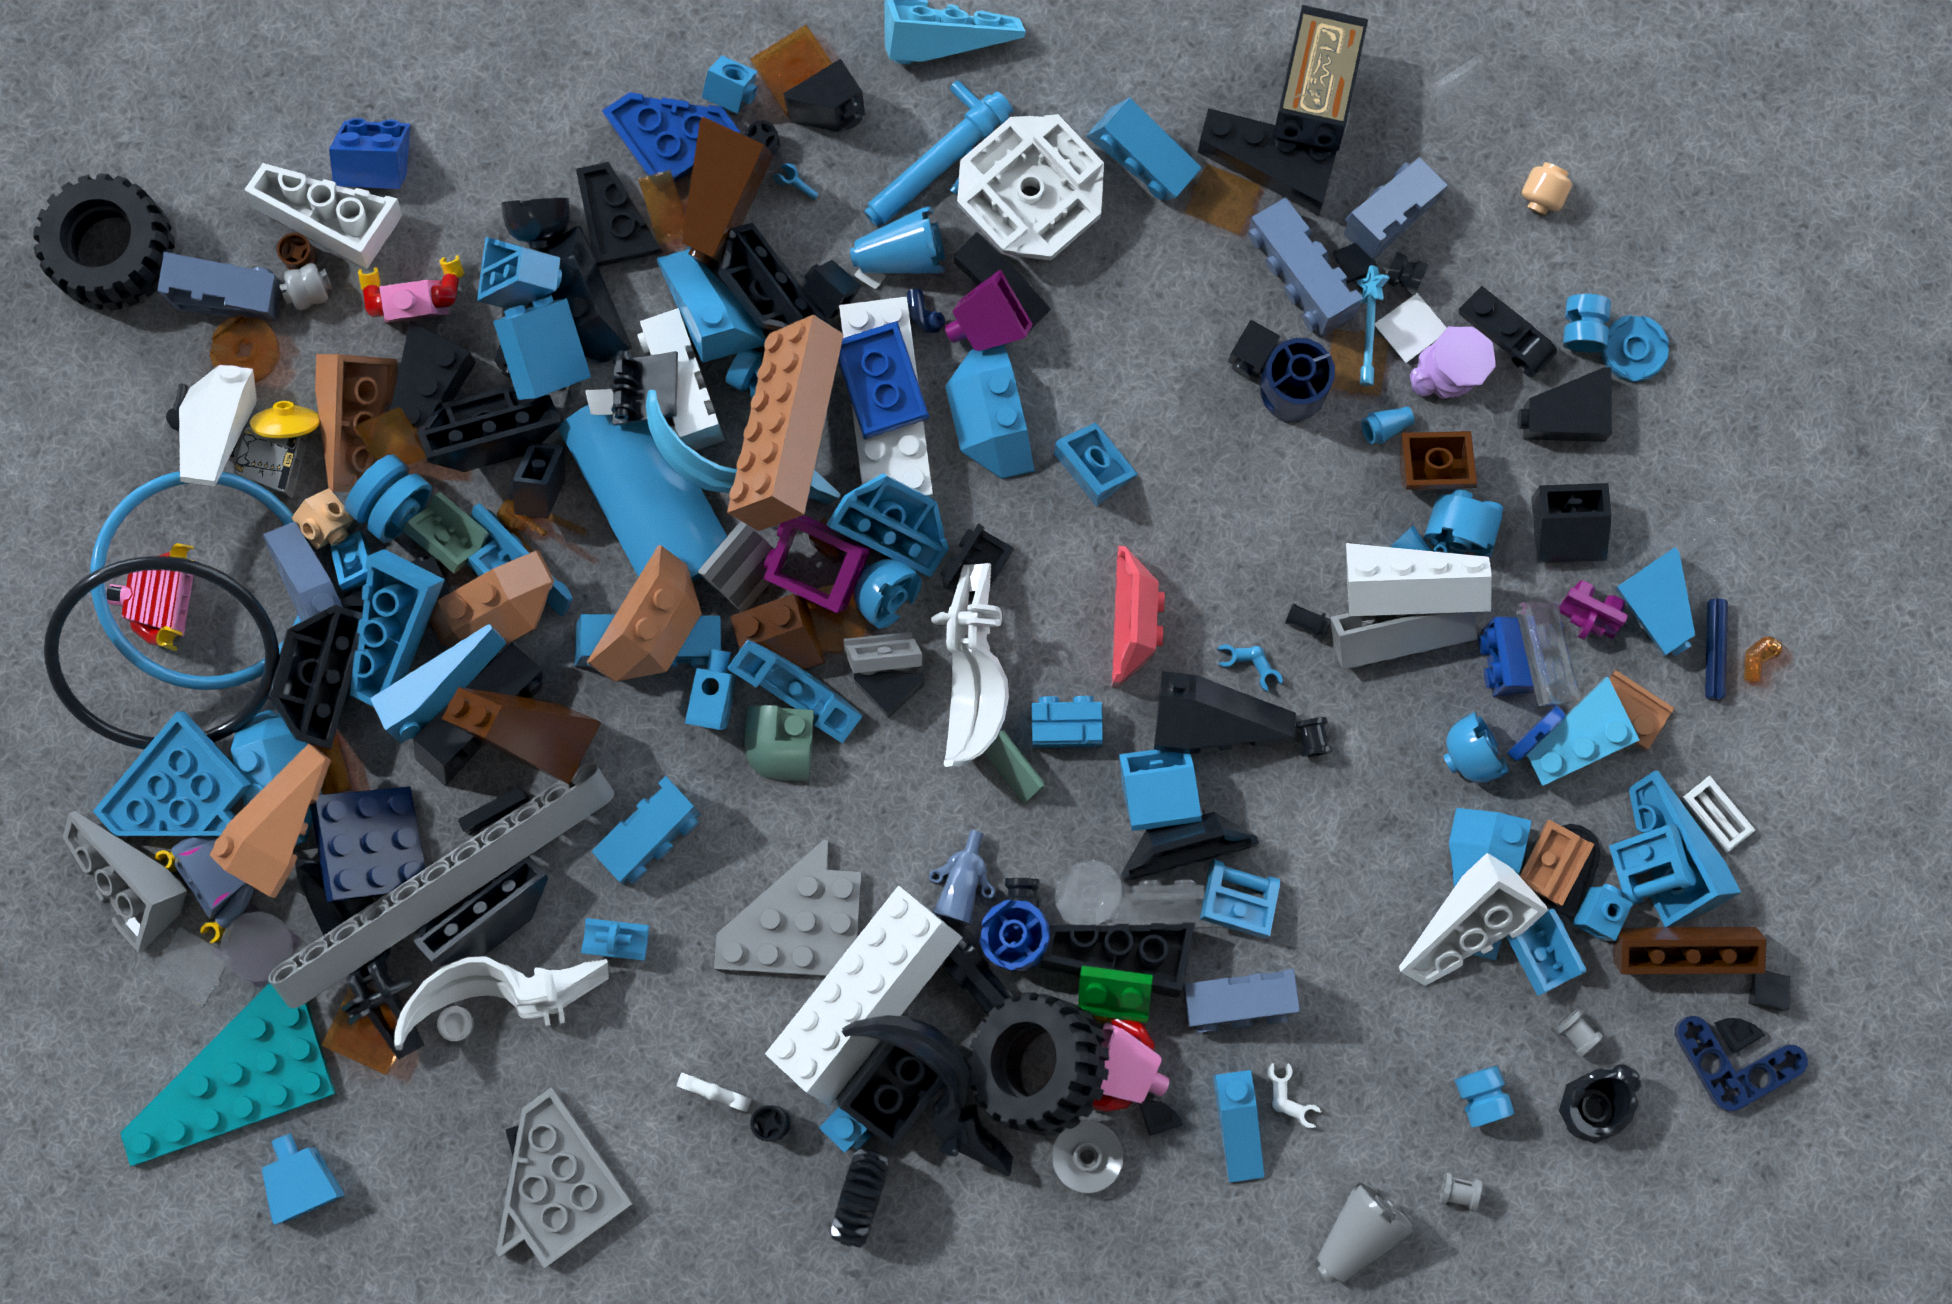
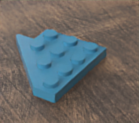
M177 711L96 806L93 813L114 836H221L227 824L235 817L231 811L232 807L250 788L251 784L185 711Z

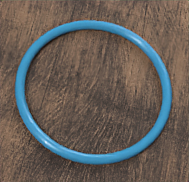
M180 471L146 482L132 491L113 509L104 522L95 542L90 564V574L105 566L111 541L121 523L134 508L158 492L178 485L190 484L181 482ZM222 471L217 484L237 489L254 497L268 507L284 526L294 522L291 519L293 513L271 492L249 479ZM105 583L91 591L98 619L113 645L133 665L162 682L188 689L217 690L236 687L263 676L265 658L243 670L219 676L189 675L163 667L136 649L120 630L108 604ZM298 615L293 626L301 622ZM283 641L279 644V655L281 652Z

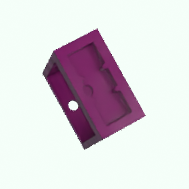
M806 515L780 523L777 530V536L780 538L776 548L772 549L766 557L764 568L767 570L763 579L835 613L846 610L854 593L855 584L864 569L872 548ZM798 530L847 552L830 595L781 572Z

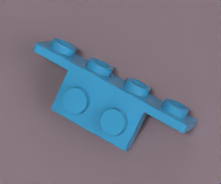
M480 503L473 507L470 517L489 533L486 540L488 544L471 555L467 561V565L478 576L529 554L523 547L521 540L516 535L510 534L500 524L498 517L492 511L487 510ZM553 577L554 583L548 593L546 602L560 616H563L568 612L573 597L567 586Z

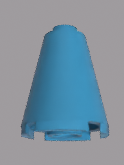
M922 207L855 240V247L850 248L853 267H859L862 273H944L946 267L939 265V260H945L938 222L931 223L928 216L935 214L932 207Z

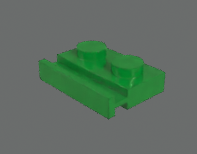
M1082 966L1078 1006L1082 1007L1083 1012L1094 1016L1148 1023L1153 975Z

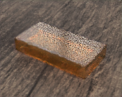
M671 170L639 178L638 181L658 244L682 238L685 215Z

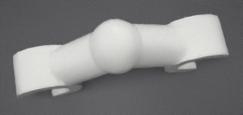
M1271 1063L1268 1067V1076L1273 1081V1109L1297 1118L1305 1128H1314L1315 1125L1306 1122L1304 1114L1307 1110L1320 1113L1321 1110L1315 1105L1302 1106L1288 1100L1287 1081L1292 1076V1067L1289 1063L1286 1064V1075L1283 1078H1278L1274 1074V1064Z
M682 1072L676 1085L702 1095L708 1100H714L744 1112L748 1111L752 1100L741 1094L721 1088L717 1084H710Z

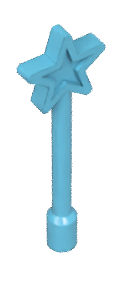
M1373 265L1369 266L1367 277L1357 281V284L1363 288L1361 295L1363 297L1362 303L1367 304L1364 365L1361 367L1360 385L1373 386L1374 383L1372 358L1376 299L1381 301L1384 299L1382 287L1389 280L1388 275H1379L1378 267Z

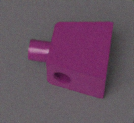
M1000 270L958 301L953 309V315L956 320L947 324L945 331L952 343L968 338L974 350L982 351L1025 338L1033 324Z

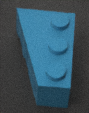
M1130 97L1111 107L1086 135L1088 139L1120 163L1132 175L1146 184L1149 192L1160 200L1168 201L1176 198L1202 168Z
M485 237L477 301L509 309L520 305L525 306L532 303V300L542 298L556 291L562 279V271L559 269L560 257Z
M667 776L659 782V785L662 787L649 800L643 798L636 805L638 810L625 822L621 821L591 851L623 885L628 881L631 884L637 882L647 872V869L644 867L654 857L657 860L662 859L673 848L671 842L680 833L686 836L699 824L697 818L701 813Z

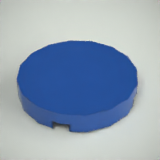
M1558 705L1553 707L1508 750L1507 754L1515 761H1520L1565 718V713Z

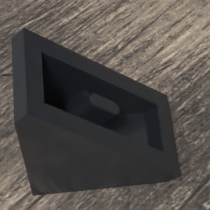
M876 672L871 675L854 673V681L867 697L890 718L924 686V674Z

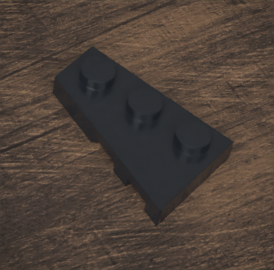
M609 162L576 168L591 245L598 267L663 253Z

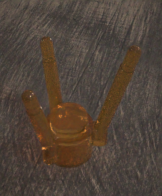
M508 498L499 508L496 516L504 523L503 527L510 534L516 535L529 553L533 552L534 550L517 530L522 532L529 527L543 537L547 535V531L533 522V518L515 515L514 500H509ZM552 513L546 519L580 534L586 533L585 528Z

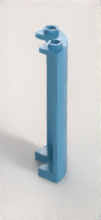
M589 405L584 406L564 420L558 430L638 577L657 546L661 545L688 565L692 582L703 578L698 573V570L727 538V535L702 489L680 476L662 457L650 432L648 421L614 426L612 425L613 414L592 415Z

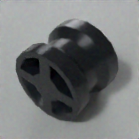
M756 121L746 129L745 136L764 144L774 156L777 154L780 145L775 126L767 121Z
M1005 878V887L1008 889V897L1005 900L1027 901L1036 908H1039L1036 890L1039 888L1040 879Z

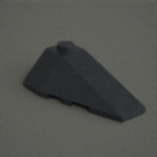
M1162 671L1157 703L1154 750L1193 754L1200 753L1201 748L1219 746L1220 750L1232 749V744L1239 743L1264 746L1294 742L1296 713L1197 675Z

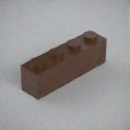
M1757 927L1621 928L1616 941H1614L1613 961L1621 974H1765L1766 938Z

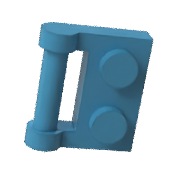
M1669 824L1609 845L1621 889L1624 892L1623 896L1633 903L1632 906L1642 903L1643 898L1679 886L1687 888L1696 883L1695 874L1688 865L1676 824ZM1672 864L1673 874L1640 885L1636 883V875Z
M1213 859L1207 872L1208 881L1200 920L1263 939L1268 938L1271 933L1280 879L1268 876L1267 879L1226 867L1224 862ZM1224 880L1260 891L1263 894V899L1222 887L1221 882Z

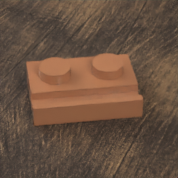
M1615 670L1609 679L1640 739L1634 744L1647 751L1675 708Z
M1547 820L1525 860L1519 876L1534 893L1554 902L1560 907L1564 904L1594 844L1582 839L1579 835L1559 824Z

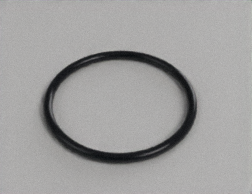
M145 556L106 565L74 585L61 599L50 618L45 634L44 659L49 680L58 698L77 720L92 731L114 742L143 750L155 738L121 730L90 712L77 699L68 686L59 660V642L62 628L75 605L99 585L113 578L134 572L167 570L194 575L210 581L234 596L248 610L260 630L265 649V665L259 687L247 705L234 717L213 729L204 731L213 743L232 735L244 727L256 716L268 700L269 690L279 659L277 635L267 612L256 597L241 583L226 573L189 559L170 556Z

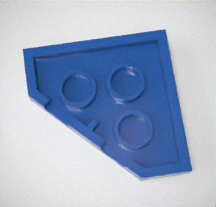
M629 92L602 110L607 121L659 193L692 172L699 123L702 116L741 134L726 111L720 106L709 105L705 107L690 104L689 101L663 97L661 100Z

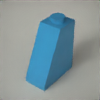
M1674 547L1617 586L1615 590L1625 600V604L1661 654L1665 656L1671 652L1676 657L1692 646L1688 640L1695 636L1680 552Z

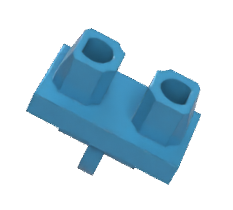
M586 918L581 953L645 961L650 926Z

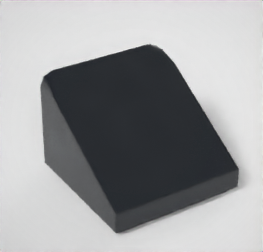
M1765 971V974H1753L1748 1003L1781 1011L1789 1010L1790 976Z

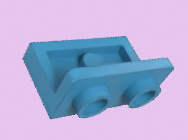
M1553 908L1543 914L1519 936L1513 939L1510 935L1506 936L1537 996L1586 972L1579 952L1575 949L1562 920Z

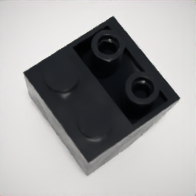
M1609 483L1539 485L1531 497L1537 563L1606 561L1612 518Z

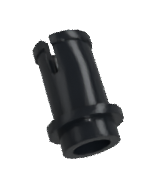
M1293 603L1285 621L1287 625L1289 624L1314 634V639L1317 636L1324 639L1331 620L1326 617V613L1323 612L1322 615L1297 606L1295 603Z

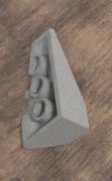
M73 811L69 813L63 839L82 871L85 873L93 872L98 887L95 893L100 901L108 898L117 915L111 920L117 930L137 952L145 950L180 915L187 890L182 882L176 879L163 865L78 812Z

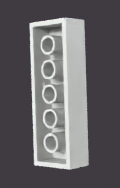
M907 297L839 305L843 338L897 321L917 378ZM852 406L862 485L884 473L933 498L923 421L864 440Z
M898 886L765 1054L806 1093L830 1106L881 1041L862 1036L844 1037L841 1032L842 1028L857 1020L886 1015L901 1016L963 937L921 902Z

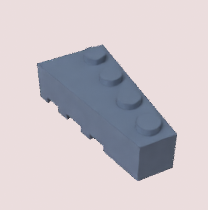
M1286 197L1251 217L1248 236L1252 244L1257 249L1260 247L1263 249L1268 257L1266 264L1274 276L1280 275L1286 284L1284 286L1286 296L1292 304H1299L1304 312L1302 319L1311 332L1316 330L1321 338L1355 318L1363 297L1357 290L1350 293L1345 282L1347 276L1340 267L1336 269L1330 267L1327 250L1321 242H1311L1309 239L1311 237L1310 228Z

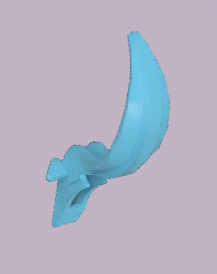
M650 389L646 400L648 425L662 457L680 476L704 490L730 493L734 485L737 469L720 466L700 456L682 442L666 422L660 410L656 391ZM814 470L808 498H812V500L819 501L820 503L823 502V504H830L838 499L840 493Z

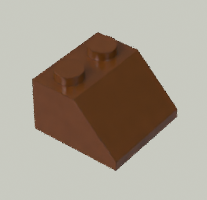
M1471 431L1402 433L1399 459L1401 483L1406 490L1477 488Z
M793 593L730 616L740 649L747 640H750L777 653L803 670L825 664L805 598Z

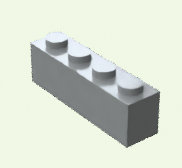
M1476 612L1349 616V613L1330 617L1333 648L1343 670L1477 640Z

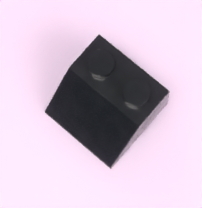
M841 59L783 93L787 115L791 123L838 132L843 128L846 130L854 128L862 121V117L865 115L863 92Z

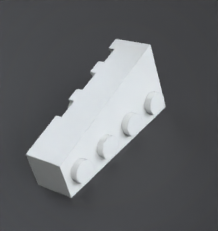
M679 308L640 321L643 332L637 335L644 353L650 352L651 355L673 351L678 352L676 416L672 417L675 424L671 426L672 430L682 442L694 451L725 441Z

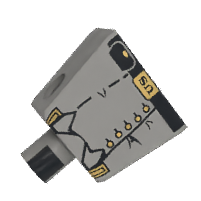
M247 427L244 431L242 442L236 443L228 461L236 462L234 468L236 475L249 479L268 491L292 499L308 437L302 435L293 438H268L254 433L250 427Z

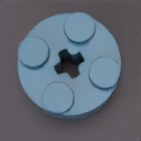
M1453 489L1451 495L1440 494L1435 499L1424 538H1430L1429 544L1433 547H1436L1440 542H1447L1450 547L1448 553L1464 554L1465 551L1475 552V556L1490 558L1503 518V506L1492 501L1481 502L1472 499L1473 494L1462 489Z

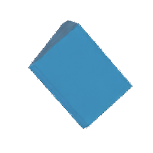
M1096 422L1060 438L1055 443L1054 455L1096 507L1138 475Z

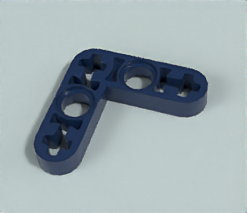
M1688 1016L1678 1021L1675 1027V1037L1712 1102L1723 1111L1741 1109L1801 1075L1808 1065L1807 1055L1802 1048L1796 1045H1784L1735 1071L1704 1019L1698 1016ZM1689 1023L1691 1026L1698 1025L1701 1030L1696 1034L1701 1044H1705L1708 1041L1711 1047L1701 1049L1694 1054L1692 1048H1698L1699 1046L1693 1038L1686 1039L1684 1035L1688 1031L1686 1024ZM1785 1052L1788 1055L1795 1054L1798 1060L1794 1062V1070L1791 1067H1784L1775 1071L1768 1063L1770 1059L1772 1065H1778L1786 1059ZM1708 1053L1714 1054L1719 1060V1068L1713 1074L1705 1072L1701 1066L1703 1056ZM1755 1068L1764 1069L1768 1075V1082L1763 1088H1757L1751 1083L1750 1074ZM1727 1072L1729 1078L1722 1081L1728 1089H1736L1737 1094L1733 1096L1735 1103L1732 1104L1730 1101L1723 1102L1721 1096L1725 1094L1723 1087L1720 1083H1716L1713 1086L1710 1081L1721 1078ZM1776 1072L1781 1075L1780 1079H1778Z

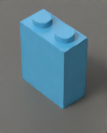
M552 295L532 300L533 307L525 309L524 305L509 308L504 310L505 317L493 321L518 400L538 398L591 378L567 299L553 300Z

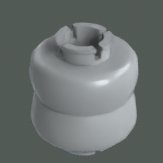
M314 263L306 264L300 269L286 271L284 273L285 283L279 284L286 304L289 305V303L293 302L295 308L299 311L305 310L313 304L317 305L327 302L329 299L327 290H333L326 270L319 271Z

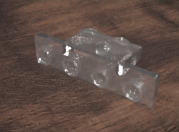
M1144 880L1139 882V886H1133L1131 893H1099L1096 896L1097 926L1195 922L1194 928H1227L1200 920L1205 896L1204 885H1195L1194 880H1177L1174 882V885H1160V881Z

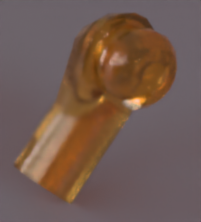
M1771 636L1762 637L1746 650L1743 681L1761 682L1762 663L1774 656L1778 657L1782 653L1783 646L1779 640Z

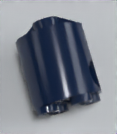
M1293 338L1284 341L1272 351L1260 381V396L1264 406L1273 416L1287 423L1300 422L1311 418L1321 409L1335 377V365L1330 353L1320 343L1308 338Z

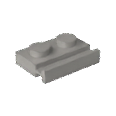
M912 632L844 639L845 654L847 653V659L853 673L871 675L880 670L907 671L912 667L922 666V653L916 640L912 639Z

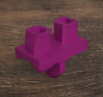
M1580 580L1574 588L1571 587L1560 603L1557 612L1570 618V623L1580 627L1577 637L1585 640L1589 632L1599 637L1605 635L1613 639L1628 617L1624 613L1625 600L1615 595H1608L1604 602H1600L1592 598L1596 590L1594 586L1584 580Z

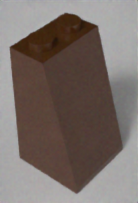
M703 116L699 123L682 244L690 249L688 255L712 267L714 262L721 264L727 235L731 228L743 224L774 155L764 144Z
M458 687L442 717L446 722L522 764L566 784H570L602 723L597 719L554 701Z

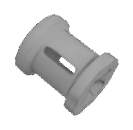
M1577 1009L1562 1021L1555 1031L1558 1034L1563 1033L1577 1049L1576 1054L1581 1057L1601 1040L1603 1035L1600 1032L1595 1033L1581 1017L1582 1012Z
M1445 1173L1439 1203L1447 1204V1202L1469 1206L1470 1211L1476 1212L1481 1197L1482 1180L1475 1179L1473 1182L1455 1178L1451 1173Z

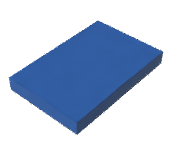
M897 321L843 338L838 363L864 440L929 419V414Z

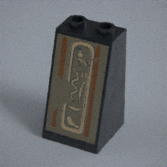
M1302 5L1272 137L1339 151L1347 123L1368 19Z

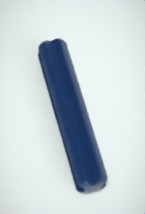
M1721 598L1710 599L1707 603L1705 697L1710 700H1723L1726 697L1728 601Z

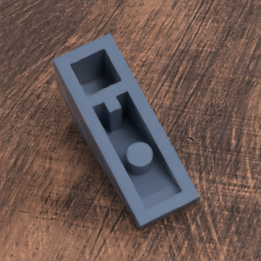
M296 522L262 535L301 622L333 605L343 607L329 576Z

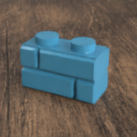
M1044 696L1038 698V703H1032V748L1102 747V702H1094L1093 696L1073 697V702H1059V697Z

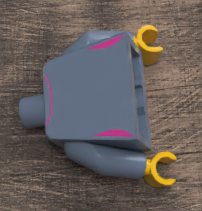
M188 836L174 845L172 852L158 851L155 859L163 860L168 856L169 862L165 867L170 872L178 870L208 918L215 917L216 921L202 925L200 928L201 934L206 933L213 927L216 930V936L210 943L219 942L225 937L226 928H229L244 912L255 889L226 872L209 856L215 841L220 836Z

